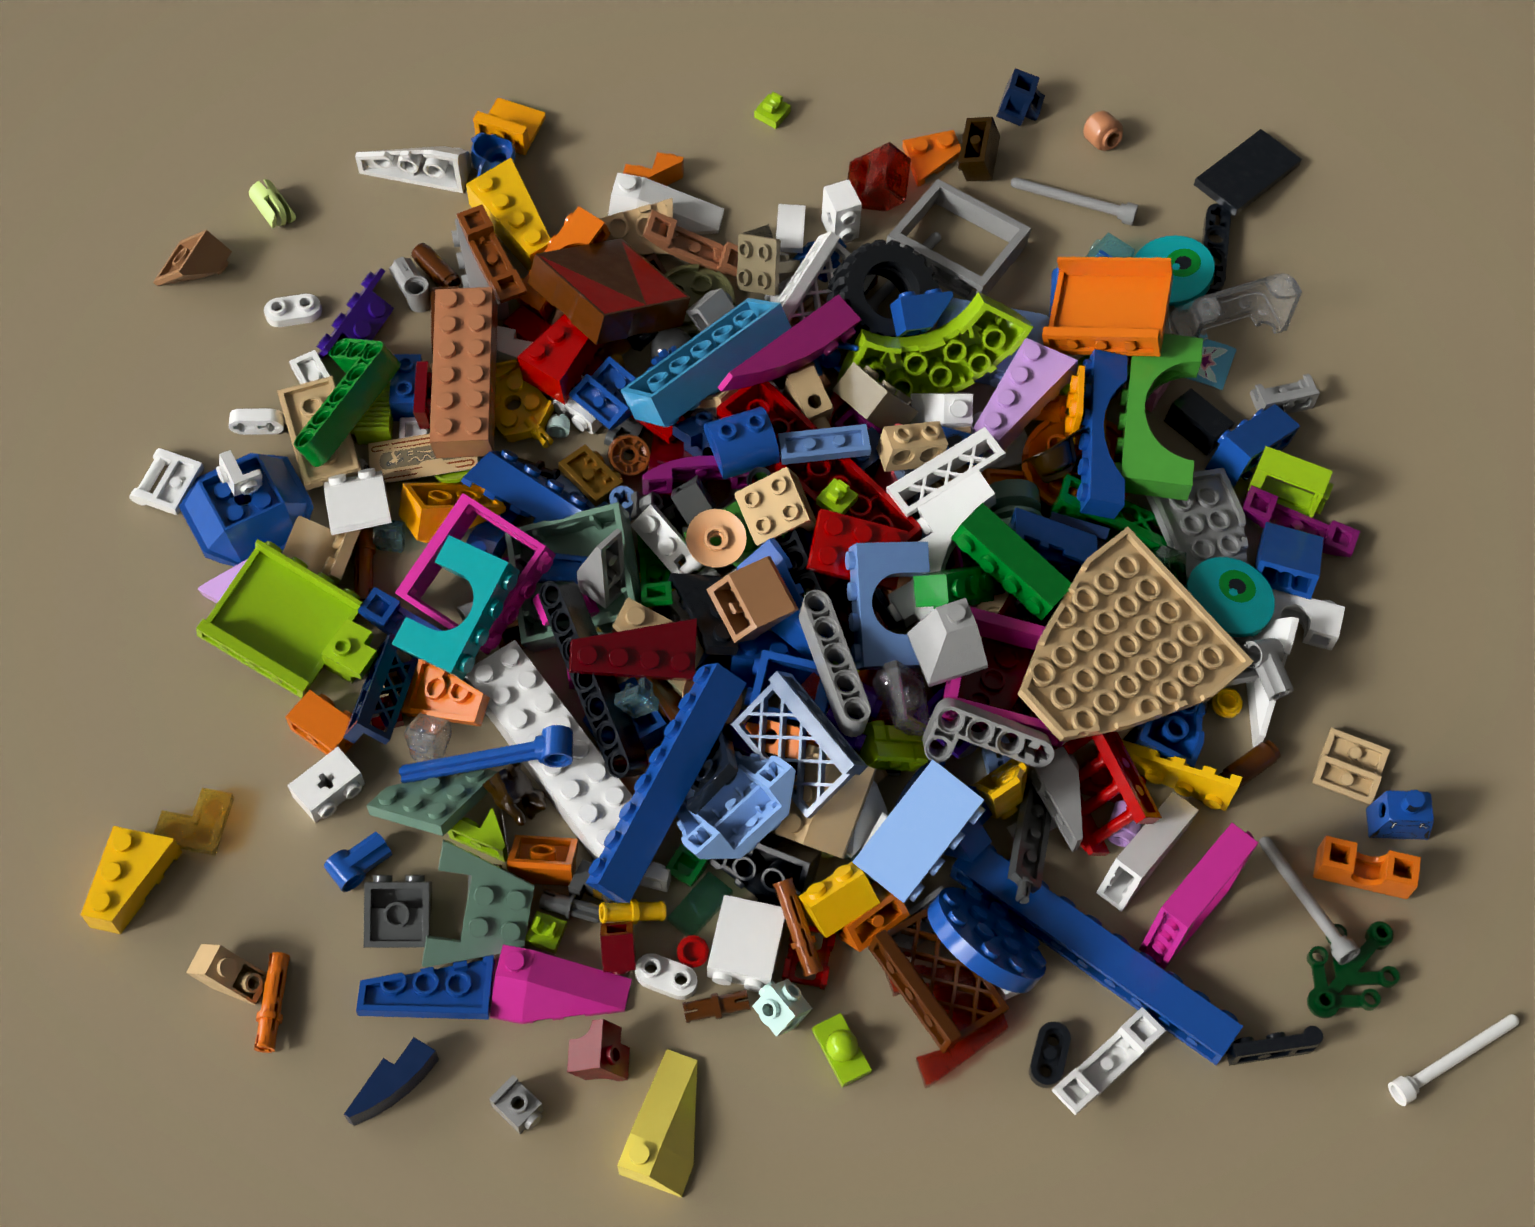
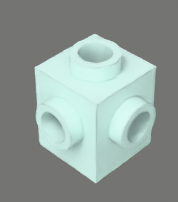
M789 979L776 984L774 981L766 984L758 993L761 997L752 1006L759 1014L761 1021L776 1036L795 1029L813 1009L801 995L800 989L791 983Z

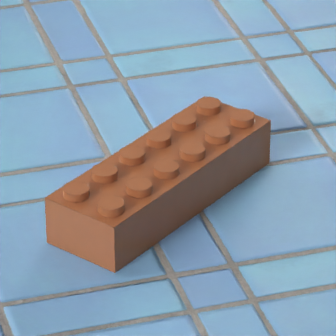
M493 287L435 290L429 442L436 458L485 456L489 451H494L498 303Z

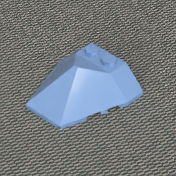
M734 751L738 766L735 779L729 785H724L696 815L686 808L688 799L693 798L695 792L692 789L689 790L677 813L678 821H676L683 835L681 838L683 845L699 859H741L745 854L754 850L757 843L769 832L778 828L781 821L789 815L796 773L795 769L778 756H771L769 759L760 761L759 754L751 753L748 757L742 756L739 751Z

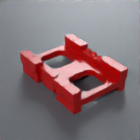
M808 926L810 932L822 934L816 927ZM836 932L827 938L823 935L822 947L816 950L824 970L818 972L814 980L801 979L795 976L796 966L800 961L796 949L792 950L790 943H793L790 934L787 958H785L782 979H789L793 983L819 987V989L825 990L830 969L828 962L830 952L834 948Z

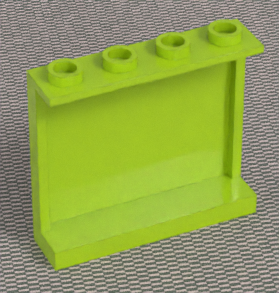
M257 539L254 551L207 619H202L197 626V636L302 699L325 666L321 653L346 618L354 622L359 614L358 609L362 605V601L359 600V595L348 588L342 590L333 585L334 581L329 576L321 572L315 574L307 569L308 565L297 557L290 559L281 553V548L270 541L264 543Z

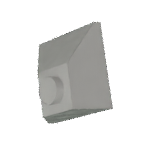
M966 598L936 607L907 632L928 687L988 668L979 629Z

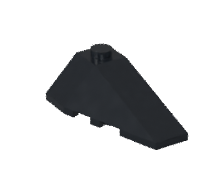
M768 833L757 843L754 850L745 854L741 859H708V863L714 868L722 869L741 889L745 887L758 898L757 902L781 906L773 884L793 878L797 895L799 896L806 892L807 888L815 880L822 851L791 839Z

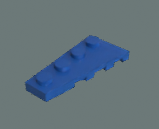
M494 955L482 957L483 960L470 963H467L466 960L454 962L453 966L434 969V967L420 969L421 972L408 975L397 973L360 980L356 1008L357 1015L489 1020L495 964Z

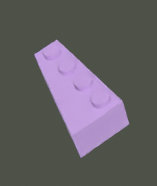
M1025 338L973 427V434L986 427L1000 447L1005 450L1023 432V428L1031 420L1034 421L1041 414V410L1050 401H1053L1067 384H1070L1071 375H1076L1078 360ZM991 448L987 450V452L995 454Z

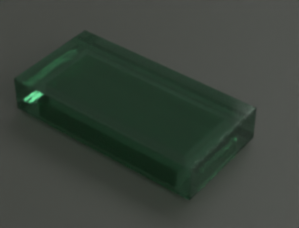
M708 871L667 917V920L685 936L697 935L719 911L724 895L732 896L733 890Z

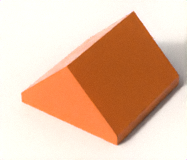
M515 835L507 859V869L509 872L533 884L569 886L576 869L578 839Z

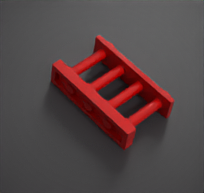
M1117 731L1069 740L1062 745L1068 755L1074 753L1091 740L1094 741L1099 750L1098 757L1079 769L1080 784L1105 766H1107L1113 777L1110 785L1084 802L1080 794L1083 840L1080 845L1089 856L1108 855L1110 852L1104 840L1132 821H1135L1136 824H1154L1162 818ZM1040 745L1038 749L1044 750V747ZM1120 793L1127 805L1126 811L1098 829L1090 813Z

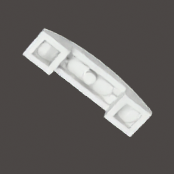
M1143 1007L1140 1008L1098 1050L1052 1089V1092L1074 1115L1078 1114L1137 1061L1166 1030Z

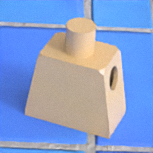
M814 366L787 376L782 395L818 429L832 428L829 420L833 411V405Z

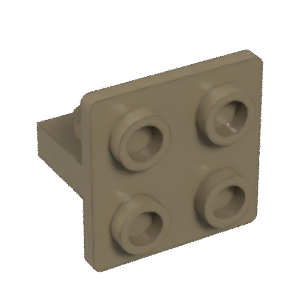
M739 234L737 289L777 296L779 294V273L796 272L800 266V260L789 259V254L780 253V239Z

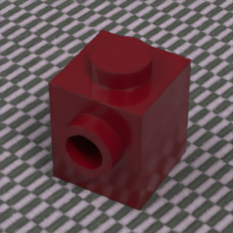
M633 921L601 923L600 942L603 972L621 975L628 973L630 970H636Z

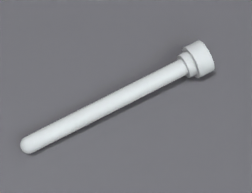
M1510 1014L1414 1076H1399L1388 1084L1390 1094L1398 1104L1406 1106L1417 1098L1419 1088L1518 1026L1519 1018L1514 1014Z

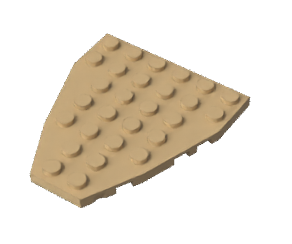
M1127 527L1089 556L1082 564L1068 589L1069 591L1062 598L1038 640L1018 696L1054 736L1062 742L1126 730L1209 701L1254 661L1136 534Z

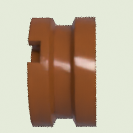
M620 435L609 446V462L616 471L623 475L639 474L649 463V447L644 440L636 435ZM627 449H631L635 453V456L630 461L626 460L623 456Z

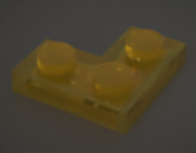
M202 788L192 816L162 810L154 834L174 838L180 849L216 856L234 796L232 793Z

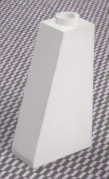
M1174 792L1170 794L1158 809L1162 818L1154 824H1145L1115 859L1096 892L1121 912L1184 834L1199 811Z

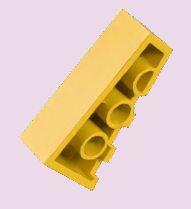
M509 158L466 183L468 200L472 208L483 204L494 226L495 234L530 272L535 254L543 253L547 249L551 238L512 158Z

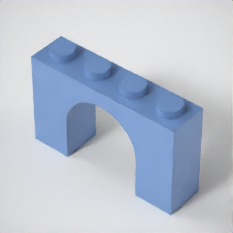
M928 542L855 543L848 548L849 552L845 554V566L847 570H850L847 598L849 601H852L849 629L851 632H854V644L851 645L850 653L855 662L856 669L921 668L907 634L893 633L879 623L873 611L872 598L875 588L882 579L913 577L929 573Z

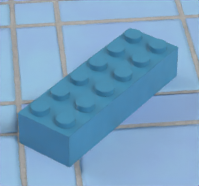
M747 298L620 391L634 419L662 427L672 426L679 421V417L684 413L696 409L707 396L719 392L718 386L731 370L792 327L781 303Z

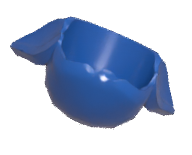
M484 132L478 133L471 138L473 144L470 159L474 169L478 172L477 177L509 158H512L513 162L515 161V145L511 141L498 137L496 134L489 135Z

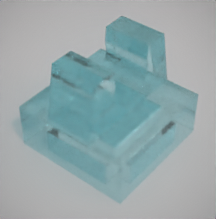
M391 520L392 523L373 527V544H375L376 550L403 552L405 548V522Z
M643 677L640 678L639 685L635 686L632 683H628L625 685L624 691L616 693L614 705L635 719L657 711L659 699L653 695V683Z

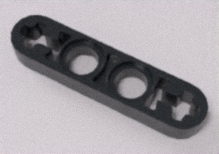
M1218 203L1208 207L1203 226L1202 244L1210 251L1212 256L1217 257L1221 262L1215 265L1214 285H1210L1209 291L1205 294L1208 297L1219 295L1222 292L1226 279L1231 213ZM1215 215H1219L1221 219L1219 225H1215ZM1218 235L1223 241L1220 243L1212 242L1209 236Z

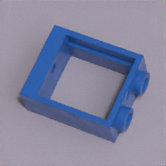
M762 650L761 658L755 657L752 675L756 676L754 687H748L744 705L749 706L762 693L769 663L818 673L815 662ZM820 679L814 702L827 715L829 701ZM768 706L767 712L780 713V709ZM767 716V719L780 722V717ZM787 717V724L800 726V722L796 717Z

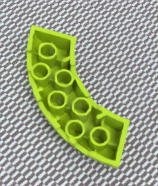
M978 292L970 304L957 317L947 324L924 334L909 337H889L861 329L853 345L859 346V350H849L840 369L837 383L854 362L862 368L866 365L870 366L880 374L877 379L878 381L882 382L885 379L897 391L901 390L910 398L911 393H949L952 391L955 393L975 384V380L988 372L992 373L995 371L997 365L1009 355L1012 356L1033 329V325L1013 309Z

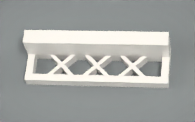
M983 427L887 486L886 493L890 495L908 518L918 511L917 508L974 472L978 470L980 472L984 471L1005 458L1006 453L986 427ZM990 448L995 453L988 458L977 457ZM970 462L969 470L964 473L953 472ZM945 477L944 485L940 488L929 487ZM921 492L920 499L910 506L906 504V500Z

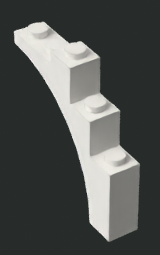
M979 470L917 508L919 519L916 521L921 526L923 533L928 535L918 542H928L929 573L946 570L950 555L957 545L951 537L961 523L980 504L984 503L988 508L996 504L995 493ZM913 579L888 594L891 604L887 607L896 622L902 620L906 628L916 621L917 623L914 626L917 625L934 610L933 606L916 607Z

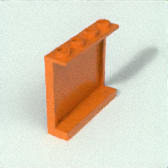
M1057 257L1059 275L1048 327H1043L1042 339L1044 346L1063 354L1091 355L1094 349L1126 356H1161L1173 283L1171 258Z

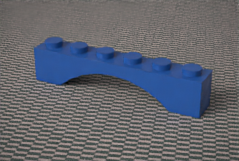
M1094 349L1089 359H1085L1082 364L1085 366L1084 409L1080 425H1083L1085 430L1080 436L1078 445L1079 450H1082V458L1078 465V475H1081V484L1078 487L1077 500L1080 501V513L1115 519L1125 505V479L1116 468L1109 454L1105 441L1104 419L1109 402L1119 393L1127 381L1128 356Z

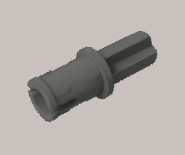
M546 888L544 889L540 898V909L566 915V919H570L573 916L594 923L600 922V905L579 900L576 894L569 896Z

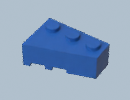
M1015 507L1008 526L1065 578L1073 580L1084 561L1097 551V536Z

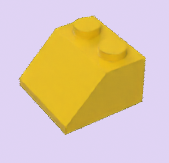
M853 862L838 867L832 875L821 882L812 884L807 888L806 892L798 896L805 917L826 938L880 904L865 873Z

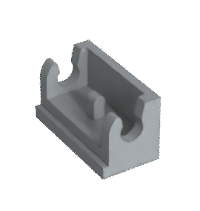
M1304 374V379L1290 384L1264 389L1262 384H1256V389L1250 391V396L1256 411L1262 408L1266 410L1276 404L1285 413L1289 414L1313 409L1320 392L1316 388L1311 375Z

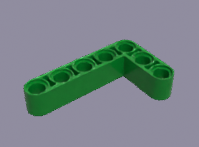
M344 338L335 343L329 352L330 357L346 375L294 441V447L312 466L319 467L331 458L399 370L401 365L399 360L383 342Z

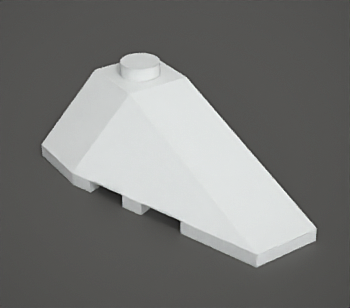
M617 173L611 193L608 216L673 198V219L678 220L676 225L698 235L719 233L724 208L645 177Z

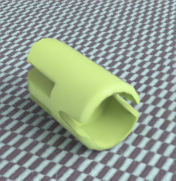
M263 179L268 189L260 181L252 185L249 190V197L271 228H275L276 225H285L286 221L288 223L295 221L296 215L270 180Z

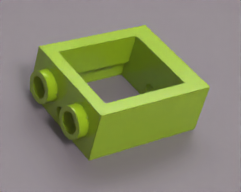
M1265 446L1244 498L1246 499L1249 488L1252 485L1278 496L1276 503L1313 518L1315 513L1321 514L1326 500H1328L1334 484L1329 482L1333 471ZM1294 486L1300 487V488L1305 489V490H1307V491L1301 490V489L1296 488V487H1294Z

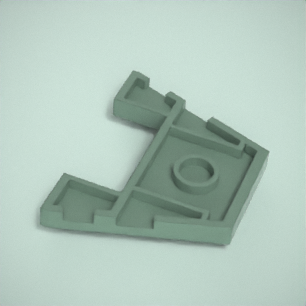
M443 840L438 871L471 875L461 938L458 940L426 935L422 967L501 954L503 944L524 948L534 884L456 846L448 840Z

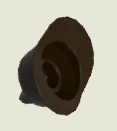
M1085 427L1064 438L1050 449L1036 454L1022 463L1030 462L1044 483H1050L1065 477L1075 467L1077 460L1073 439L1082 433Z

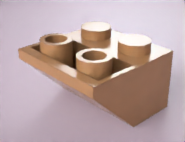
M771 556L762 558L727 574L706 589L734 643L756 639L799 610Z

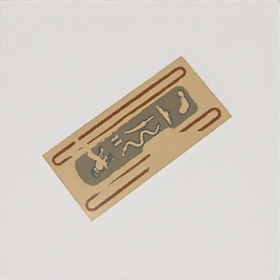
M430 434L368 443L370 468H375V471L382 470L385 483L470 470L478 463V457L436 458L429 442Z

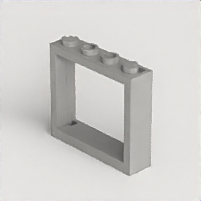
M937 179L887 236L886 244L890 240L900 242V247H904L907 244L914 248L913 253L917 256L921 254L926 259L924 261L925 265L928 268L930 266L935 272L932 276L934 281H938L942 287L972 301L978 292L987 296L1027 246L1031 228ZM934 204L1009 242L982 276L907 237Z

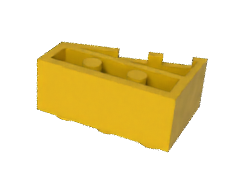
M113 826L80 914L88 926L98 930L121 934L146 902L145 897L155 884H159L164 878L163 874L173 860H177L183 853L174 838Z

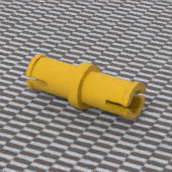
M631 899L630 903L601 902L599 906V919L602 923L633 921V925H637L638 921H664L666 918V905L664 901L638 902L637 899Z

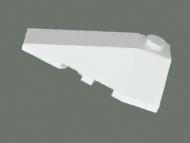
M446 146L357 152L355 155L360 174L459 193L464 192L472 169L469 151Z
M1288 617L1270 620L1267 626L1254 636V640L1276 638L1281 642L1284 648L1283 666L1287 656L1290 655L1299 618ZM1259 676L1255 681L1246 683L1253 747L1263 742L1266 737L1276 700L1269 701Z

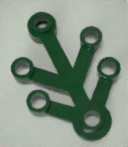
M1378 921L1370 925L1365 933L1366 942L1361 946L1359 955L1352 961L1339 965L1332 955L1335 979L1329 986L1324 964L1329 958L1328 952L1321 946H1315L1308 952L1307 962L1312 969L1314 989L1308 994L1307 1005L1315 1016L1324 1019L1331 1018L1341 1008H1363L1364 1010L1372 1011L1381 1002V996L1376 990L1366 989L1361 995H1339L1345 986L1382 985L1385 988H1391L1399 981L1400 974L1392 966H1385L1381 971L1358 972L1376 949H1385L1392 942L1394 933L1387 923ZM1334 924L1342 936L1348 935L1343 925ZM1381 929L1384 931L1386 937L1378 936L1376 930ZM1312 954H1320L1322 961H1316ZM1384 973H1390L1393 976V981L1386 980ZM1370 995L1373 997L1375 1004L1367 1003L1365 996ZM1319 997H1326L1330 1004L1328 1006L1321 1004Z

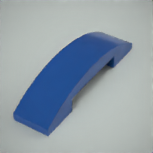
M376 587L372 589L358 609L359 614L387 635L390 633L396 635L405 617L433 630L442 631L401 607L399 600Z

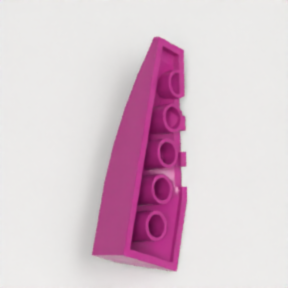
M838 294L731 370L720 383L718 389L723 392L771 381L796 371L814 361L823 353L829 356L838 348V342L842 341L845 344L857 333L854 328L862 319Z

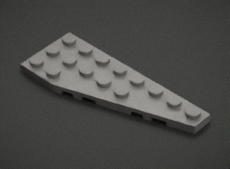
M1224 468L1193 472V486L1187 501L1146 495L1184 585L1193 569L1207 559L1229 557L1247 563L1246 549L1248 547V540L1244 532L1246 517ZM1254 636L1232 637V639L1243 649L1246 642L1254 641ZM1248 667L1231 681L1228 686L1255 681L1258 678L1256 669Z

